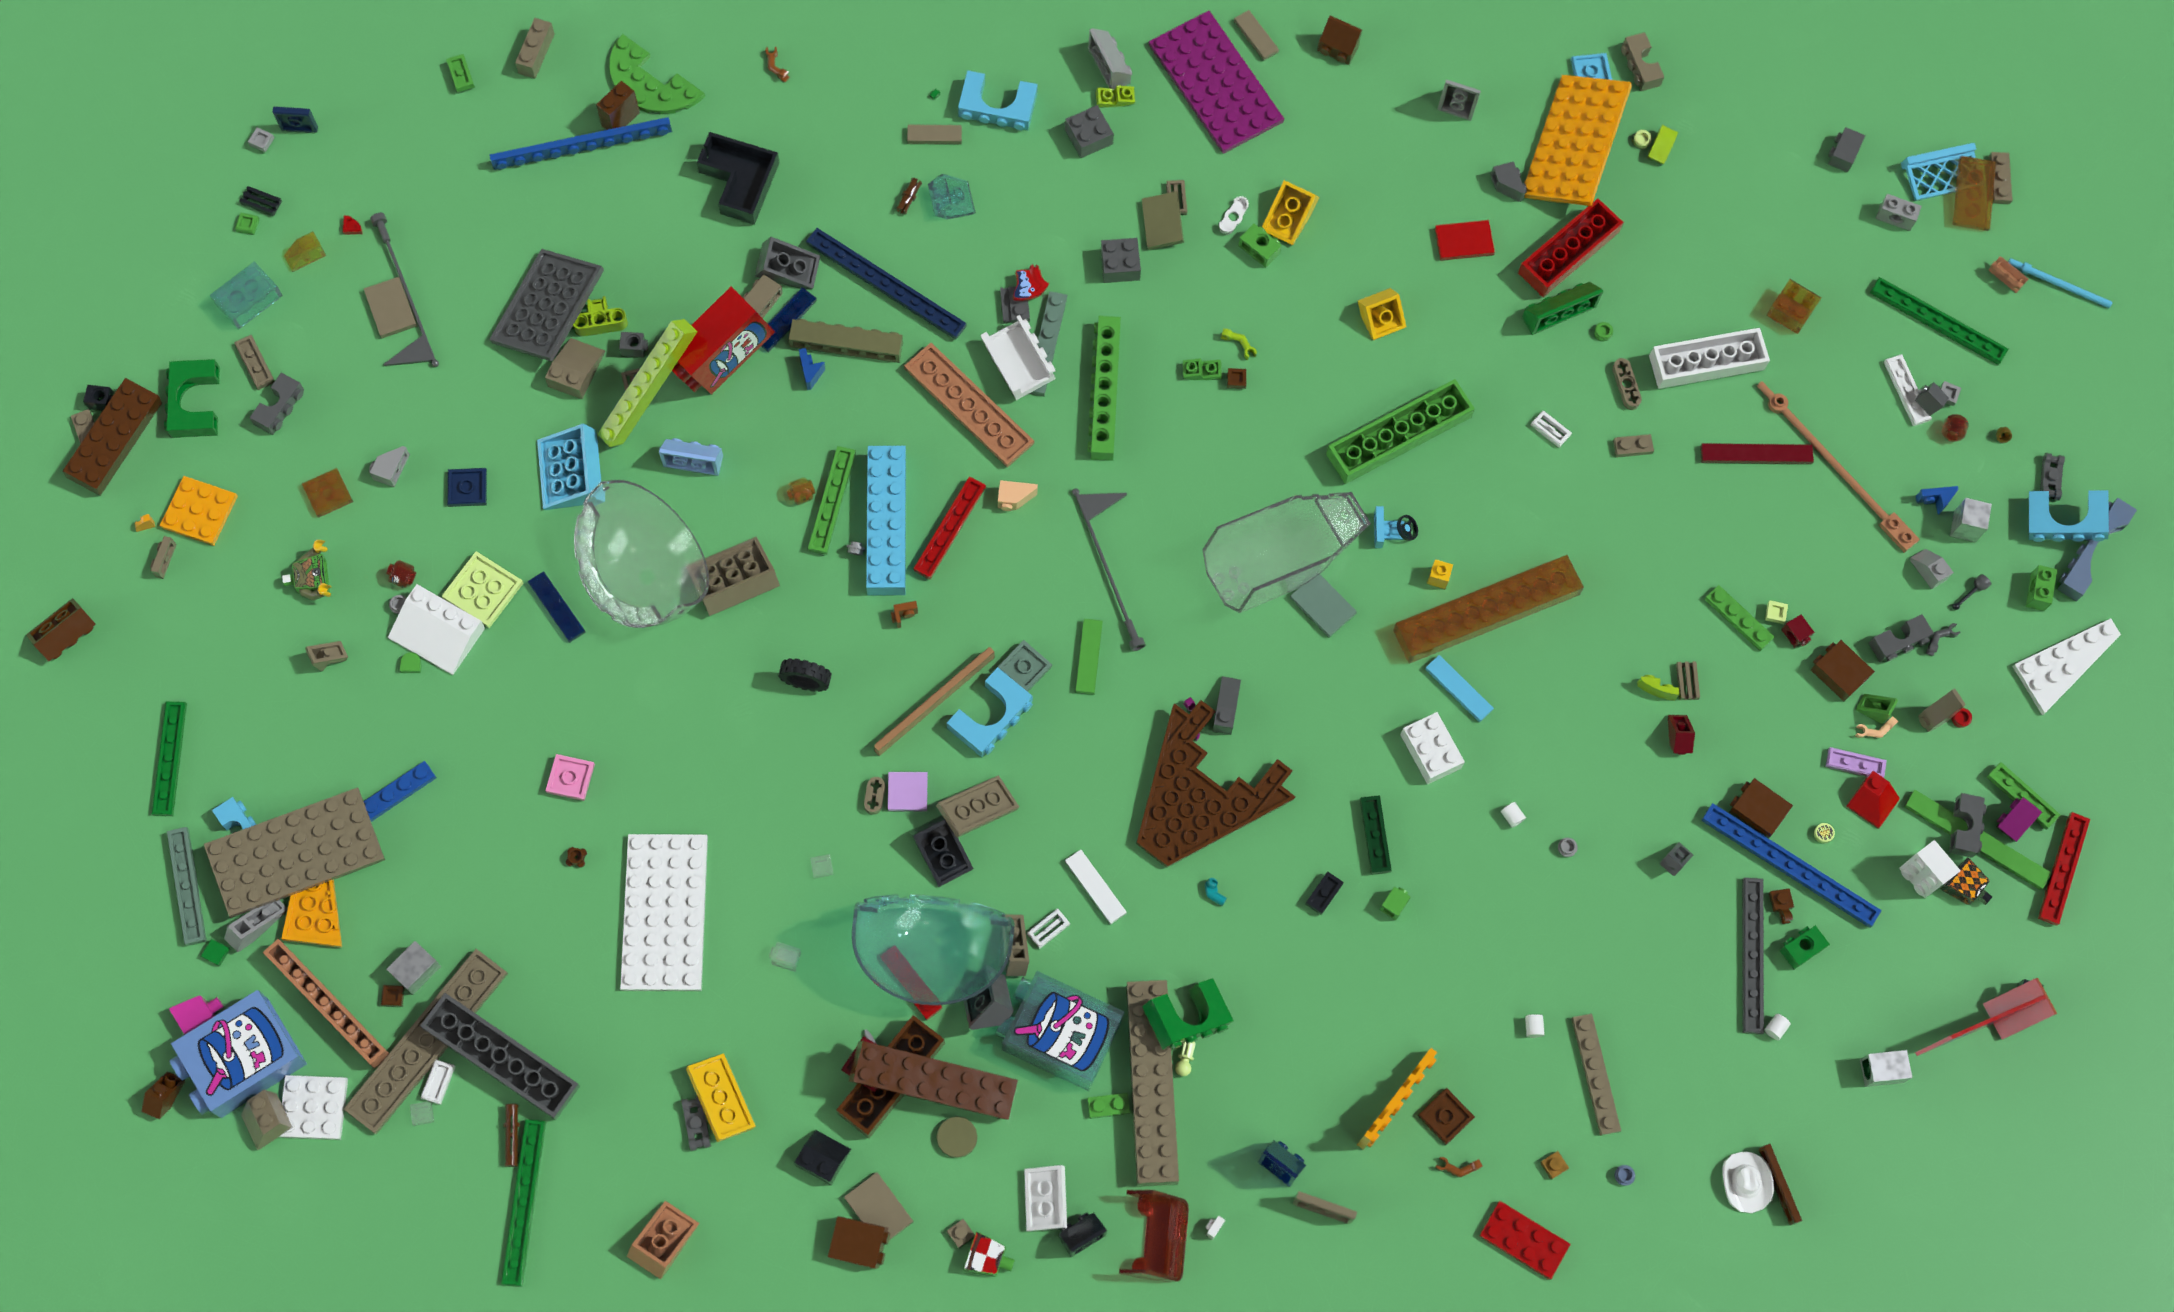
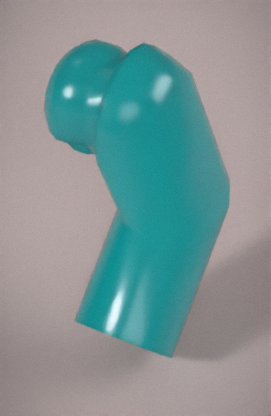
M1209 878L1205 882L1206 896L1223 906L1227 897L1218 893L1217 880Z

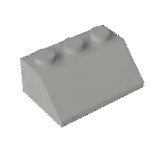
M1090 29L1088 49L1109 88L1115 89L1117 85L1125 86L1130 84L1132 70L1129 65L1126 66L1122 51H1118L1115 38L1111 37L1108 31Z

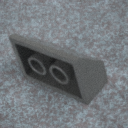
M988 965L962 991L968 1025L972 1030L999 1026L1009 1019L1013 1013L1005 975Z

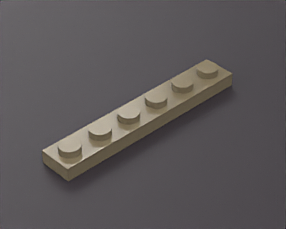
M1587 1014L1572 1017L1600 1136L1621 1132L1593 1015Z

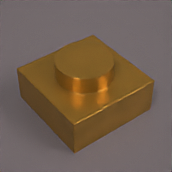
M1558 1151L1540 1162L1551 1180L1569 1169Z

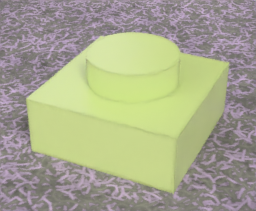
M1769 600L1765 620L1784 624L1786 622L1788 604Z

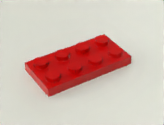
M1498 1201L1479 1235L1485 1241L1549 1280L1554 1276L1571 1245L1502 1201Z

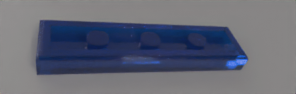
M802 287L768 324L775 333L761 347L770 352L791 329L792 320L800 319L813 306L817 298Z
M544 571L528 581V584L569 643L586 633Z

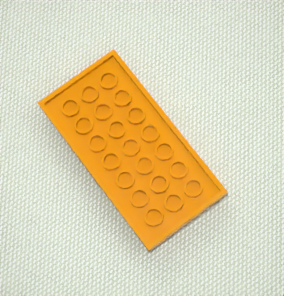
M1570 75L1561 76L1524 183L1526 186L1524 198L1592 206L1632 87L1631 82Z

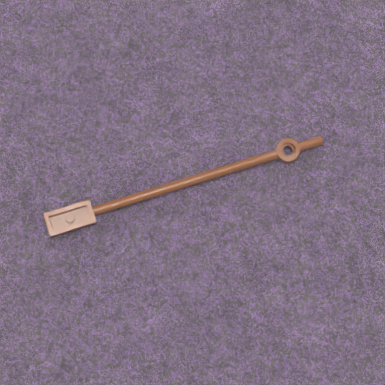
M1763 381L1757 385L1769 399V409L1777 414L1782 413L1883 520L1879 524L1880 528L1904 553L1920 540L1895 512L1889 516L1787 408L1788 399L1784 395L1774 394Z

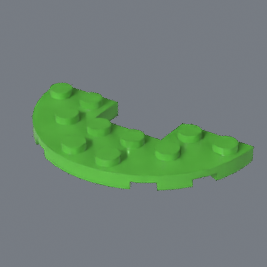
M624 34L618 38L610 56V75L614 86L622 80L635 91L639 110L647 113L651 111L661 114L676 113L675 111L691 108L705 97L704 92L678 73L666 85L658 81L641 68L650 58V53Z

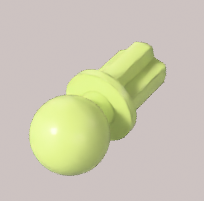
M1184 1042L1181 1054L1178 1055L1181 1061L1176 1064L1175 1070L1182 1077L1189 1075L1191 1072L1189 1061H1194L1192 1056L1195 1042L1188 1045Z

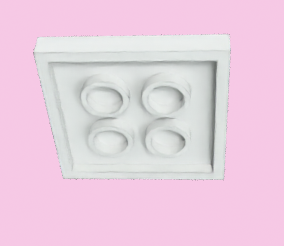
M285 1075L282 1106L293 1128L279 1137L341 1140L348 1079L341 1077Z

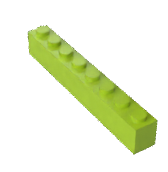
M685 319L670 322L597 435L609 447L622 445L696 335L697 331Z

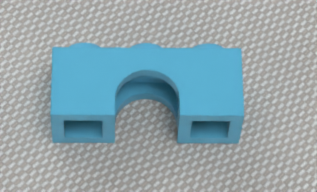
M233 797L212 810L226 830L234 826H242L243 830L257 825L251 816L247 817L244 813L247 809L242 801L237 802Z

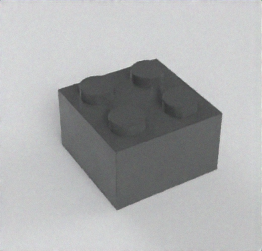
M1098 105L1065 119V131L1081 158L1113 145L1114 133Z
M1138 238L1101 240L1100 252L1104 283L1140 281L1141 265Z

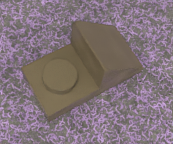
M341 641L307 646L305 648L312 665L320 671H324L328 664L343 662L348 658Z

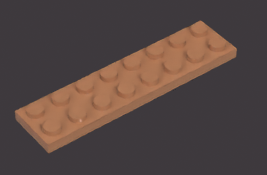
M932 343L928 344L904 365V369L1007 468L1034 444V440Z

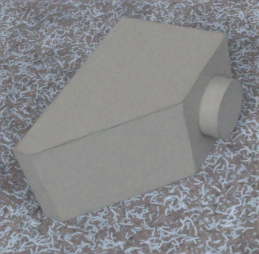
M402 446L377 456L369 469L373 480L395 487L410 456L407 448Z
M1927 549L1910 558V561L1931 589L1945 582L1954 573L1943 557Z

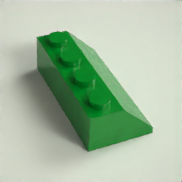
M1591 282L1579 283L1569 291L1563 290L1557 296L1552 298L1546 297L1536 305L1534 303L1528 305L1524 310L1522 318L1531 334L1534 335L1596 308L1603 290Z

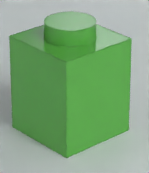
M1394 886L1382 904L1380 911L1397 920L1411 897L1403 888H1396Z

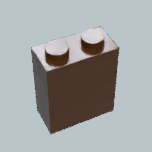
M622 80L596 104L601 125L606 130L627 126L640 113L635 91Z
M1840 640L1837 644L1833 642L1826 649L1827 654L1824 656L1820 654L1813 661L1815 665L1811 671L1845 702L1875 671Z
M1754 778L1750 783L1746 781L1740 790L1743 793L1740 797L1735 796L1730 803L1732 808L1729 813L1769 839L1793 805Z
M837 1216L828 1257L879 1269V1266L883 1265L885 1260L883 1250L884 1245H887L890 1239L889 1228Z

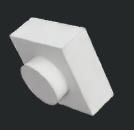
M1220 1216L1216 1220L1212 1218L1206 1226V1229L1209 1230L1206 1236L1213 1240L1225 1220Z

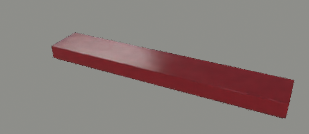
M1702 443L1700 446L1702 463L1813 464L1814 462L1813 445Z

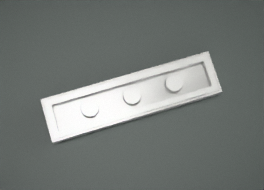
M1898 355L1885 359L1884 365L1912 425L1916 426L1929 422L1932 419L1931 416L1915 401L1919 394L1918 388L1903 356Z
M1082 850L1065 860L1067 866L1110 925L1127 914Z

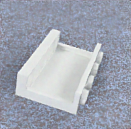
M1020 315L1016 316L1017 322L991 336L987 332L980 335L1016 400L1055 380L1053 372L1056 371L1051 361L1047 363L1045 359L1047 354L1043 347H1038L1039 341L1035 333L1031 334L1029 332L1031 327L1026 319L1022 320Z

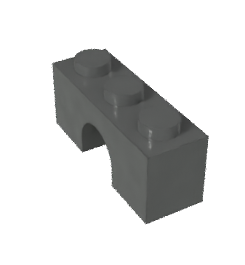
M280 373L271 386L274 394L280 397L279 401L273 406L259 403L250 416L255 426L272 435L281 428L283 420L291 414L293 406L297 400L299 401L304 393V388L300 382L283 373Z
M1923 614L1903 624L1901 630L1905 635V639L1896 638L1891 630H1887L1872 638L1868 644L1879 662L1884 660L1890 662L1898 657L1897 654L1901 652L1906 654L1912 651L1914 646L1918 644L1923 646L1930 642L1929 638L1934 632Z
M1961 793L1956 797L1953 816L1965 820L1968 829L1967 831L1957 829L1951 834L1949 853L1970 858L1980 853L1982 848L1980 835L1984 831L1982 818L1987 808L1984 804V797Z

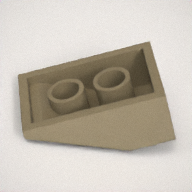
M570 338L552 362L545 376L548 387L583 399L605 354V350Z

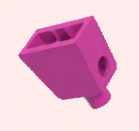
M200 995L169 1008L185 1035L216 1016L214 1013L224 1006L218 997L207 1002Z

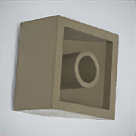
M265 1089L247 1101L241 1115L257 1150H260L293 1128L277 1093Z

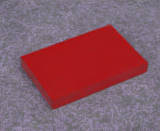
M1489 220L1435 225L1440 261L1492 256L1495 254Z

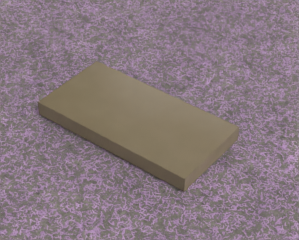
M999 775L938 802L936 805L957 838L1006 816L1019 808V805Z

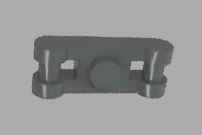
M2045 453L2042 462L2040 491H2049V497L2059 501L2062 496L2061 487L2065 456H2052L2051 453ZM2050 463H2054L2055 468L2050 467Z
M698 1096L692 1100H681L691 1151H695L699 1147H711L706 1115ZM697 1107L698 1112L691 1114L690 1108ZM702 1134L703 1139L695 1140V1135Z

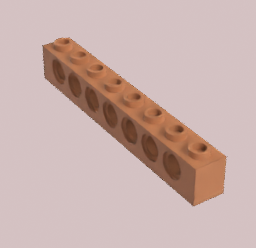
M277 939L263 952L371 1066L376 1069L384 1061L389 1052L281 940Z

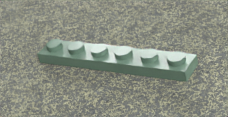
M1049 291L1038 338L1039 343L1037 344L1039 348L1043 347L1047 357L1045 359L1047 363L1053 362L1067 302L1066 294ZM1047 384L1029 394L1045 397Z
M183 827L167 831L184 943L186 946L206 942L189 828Z

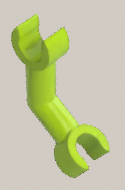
M1223 329L1221 334L1222 340L1240 341L1245 350V359H1249L1247 352H1252L1254 357H1256L1257 351L1254 347L1250 346L1245 335L1234 333L1230 329Z

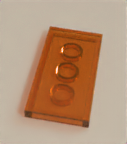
M1966 156L1959 157L1953 225L1984 231L1990 230L1996 168L1995 161Z

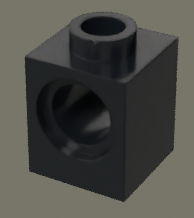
M87 385L83 402L91 410L103 411L115 393L110 387Z

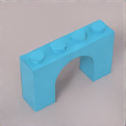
M967 70L958 106V117H962L965 120H978L982 123H993L1001 127H1013L1017 130H1029L1037 97L1038 84L1020 81L1014 102L1006 108L996 109L988 106L982 100L985 74Z
M2108 490L2088 491L2087 516L2080 523L2070 526L2059 524L2051 517L2049 513V491H2029V540L2035 542H2042L2044 540L2056 542L2073 540L2080 542L2084 541V539H2092L2093 541L2108 539Z
M998 667L985 680V687L1005 705L1006 712L1003 718L993 725H980L959 709L947 722V729L980 757H983L985 754L989 755L995 748L994 744L998 739L1001 741L1007 735V729L1010 726L1014 727L1020 720L1019 716L1023 712H1028L1033 705V696Z

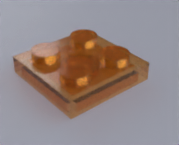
M337 468L302 483L318 518L353 502Z

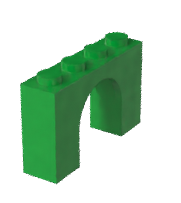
M215 359L169 361V368L166 370L169 383L166 386L168 403H165V412L167 414V420L164 421L165 431L172 438L218 436V417L214 411H186L181 408V399L184 393L193 386L219 384L220 366Z
M1213 978L1199 982L1188 990L1199 1013L1198 1025H1190L1177 1015L1168 994L1153 998L1142 1006L1162 1050L1171 1048V1050L1177 1049L1184 1042L1187 1045L1197 1041L1198 1037L1205 1039L1213 1035L1215 1031L1218 1034L1222 1033L1234 1021Z

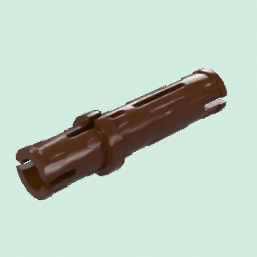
M506 1104L505 1123H503L505 1128V1167H517L518 1128L520 1127L518 1122V1104ZM511 1116H513L512 1133H511ZM511 1138H512V1155L510 1154V1150H511Z

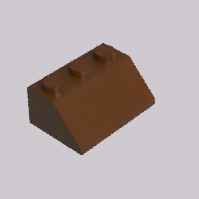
M72 598L26 634V636L39 652L50 661L57 659L67 647L75 645L78 638L83 634L90 633L96 624Z

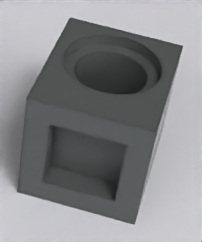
M621 332L619 346L621 356L644 358V352L648 351V340H645L644 333ZM638 343L637 346L631 347V344Z

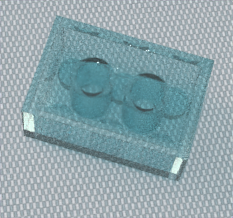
M255 261L210 294L215 305L238 330L283 296L278 286Z

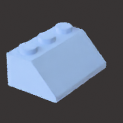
M673 438L671 440L666 439L659 450L663 467L719 476L723 452L722 448H719L717 445L710 444L706 446L695 441L688 443Z

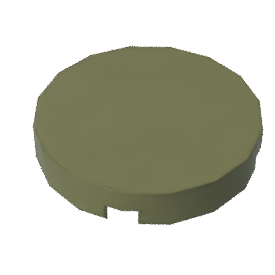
M962 1117L949 1118L943 1122L937 1134L938 1146L944 1154L953 1158H961L970 1154L975 1148L978 1138L976 1128L972 1122Z

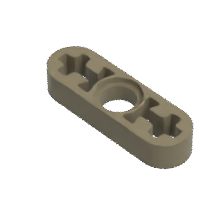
M1619 358L1613 365V374L1624 406L1629 410H1635L1642 401L1641 394L1630 362L1627 359ZM1621 365L1622 367H1625L1624 371H1622L1621 368H1618V366ZM1624 380L1630 381L1631 384H1632V387H1630V388L1624 387V386L1622 385V381H1624ZM1630 397H1632L1633 400H1636L1635 404H1633L1632 401H1629Z

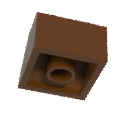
M1330 15L1319 40L1317 51L1349 65L1359 47L1362 29Z

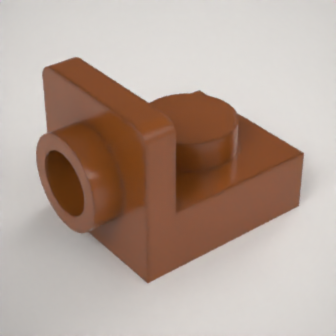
M912 601L894 605V611L891 612L893 623H897L898 628H901L900 617L911 618L918 614L917 602Z

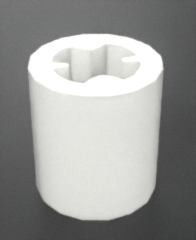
M1516 802L1509 804L1501 811L1512 828L1526 819Z
M1775 1014L1764 1031L1771 1038L1780 1040L1791 1023L1784 1016Z
M1543 1015L1525 1016L1526 1036L1529 1038L1543 1037Z

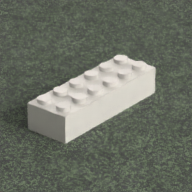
M1760 328L1654 346L1649 355L1658 389L1765 370L1770 362Z

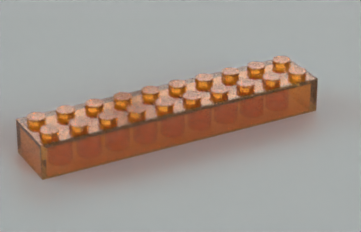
M1565 555L1397 622L1393 631L1410 664L1579 596L1584 586L1568 555Z

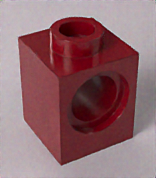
M1802 614L1787 622L1781 629L1794 648L1800 644L1802 647L1811 641V636L1815 633Z

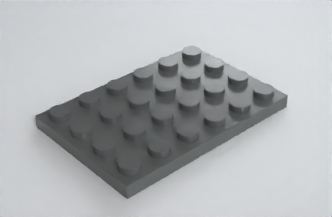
M541 249L489 340L493 344L552 362L604 271L603 267Z

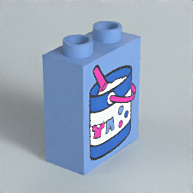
M256 990L172 1042L171 1045L177 1056L169 1060L172 1068L182 1081L190 1076L197 1089L191 1092L189 1096L198 1111L204 1114L210 1110L220 1118L245 1104L262 1090H267L285 1078V1075H291L307 1065L271 1002L259 990Z

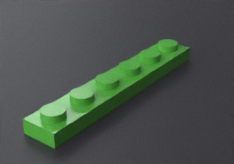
M837 446L808 551L825 555L828 553L856 450Z

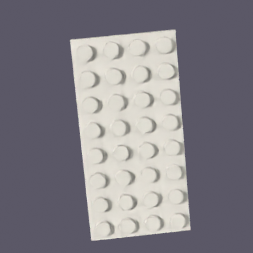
M628 834L621 991H702L708 835Z

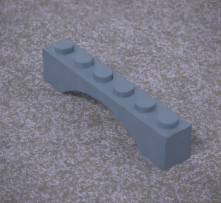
M2119 498L2113 503L2109 502V535L2122 531L2137 511V509ZM2086 539L2088 540L2086 544H2082L2076 552L2079 554L2076 559L2073 558L2068 564L2069 571L2067 573L2064 572L2058 580L2060 585L2057 590L2076 602L2084 595L2092 582L2091 559L2099 541Z

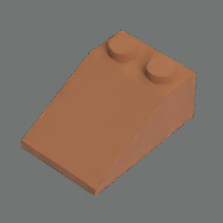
M665 1201L633 1242L627 1257L659 1279H662L699 1223Z

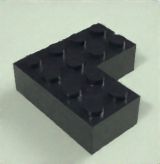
M709 132L704 143V149L701 150L697 160L698 171L701 174L727 181L718 203L720 214L755 225L779 166L778 152Z

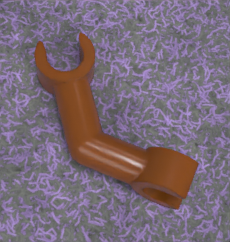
M766 47L768 70L776 74L780 80L786 82L790 78L787 75L789 72L775 66V58L778 56L777 48L775 47L773 53H769L768 47Z
M1445 1157L1439 1158L1445 1162V1167L1435 1166L1437 1170H1446L1457 1177H1463L1483 1167L1478 1159L1460 1169L1450 1164Z

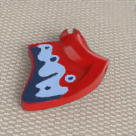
M1032 264L1029 270H1016L1017 286L1013 294V300H1031L1045 292L1049 283L1043 279L1038 265L1034 267Z

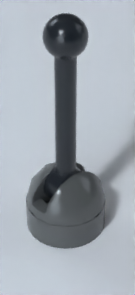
M1980 574L1974 580V588L1958 603H1954L1952 608L1958 610L1960 605L1975 591L1986 590L1990 587L1991 581L1985 575Z

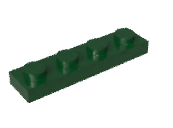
M1380 795L1361 797L1360 804L1371 875L1390 873L1392 869Z

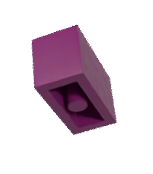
M2021 797L2020 800L2016 798L2009 806L2012 809L2007 814L2003 813L1997 819L1999 824L1996 827L2014 842L2019 840L2042 813L2024 797Z

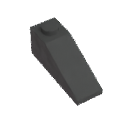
M1222 676L1213 732L1232 734L1241 683L1240 679Z

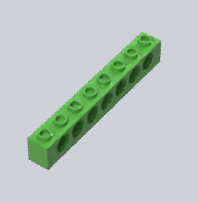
M1099 316L1098 322L1094 323V333L1097 334V339L1093 341V350H1097L1096 356H1093L1092 367H1096V371L1092 373L1091 384H1095V389L1091 390L1090 401H1094V407H1090L1089 418H1093V424H1089L1088 435H1092V441H1088L1087 452L1091 453V459L1113 461L1121 317ZM1109 335L1111 338L1105 339L1102 336ZM1108 352L1110 355L1104 356L1101 353ZM1101 369H1108L1109 372L1104 373ZM1100 386H1107L1108 389L1103 390ZM1106 403L1107 406L1101 407L1099 404ZM1105 420L1106 423L1100 424L1098 421ZM1104 437L1106 440L1099 441L1097 438Z

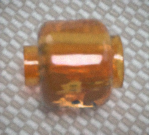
M805 477L791 481L789 489L786 490L789 500H794L797 505L811 501L813 495L816 494L812 481L807 480Z

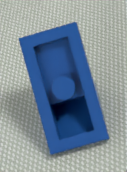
M806 348L799 349L807 390H811L824 373L825 363L813 364L811 354L807 355Z
M1958 486L1921 489L1916 495L1917 503L1924 504L1935 502L1939 515L1958 491Z

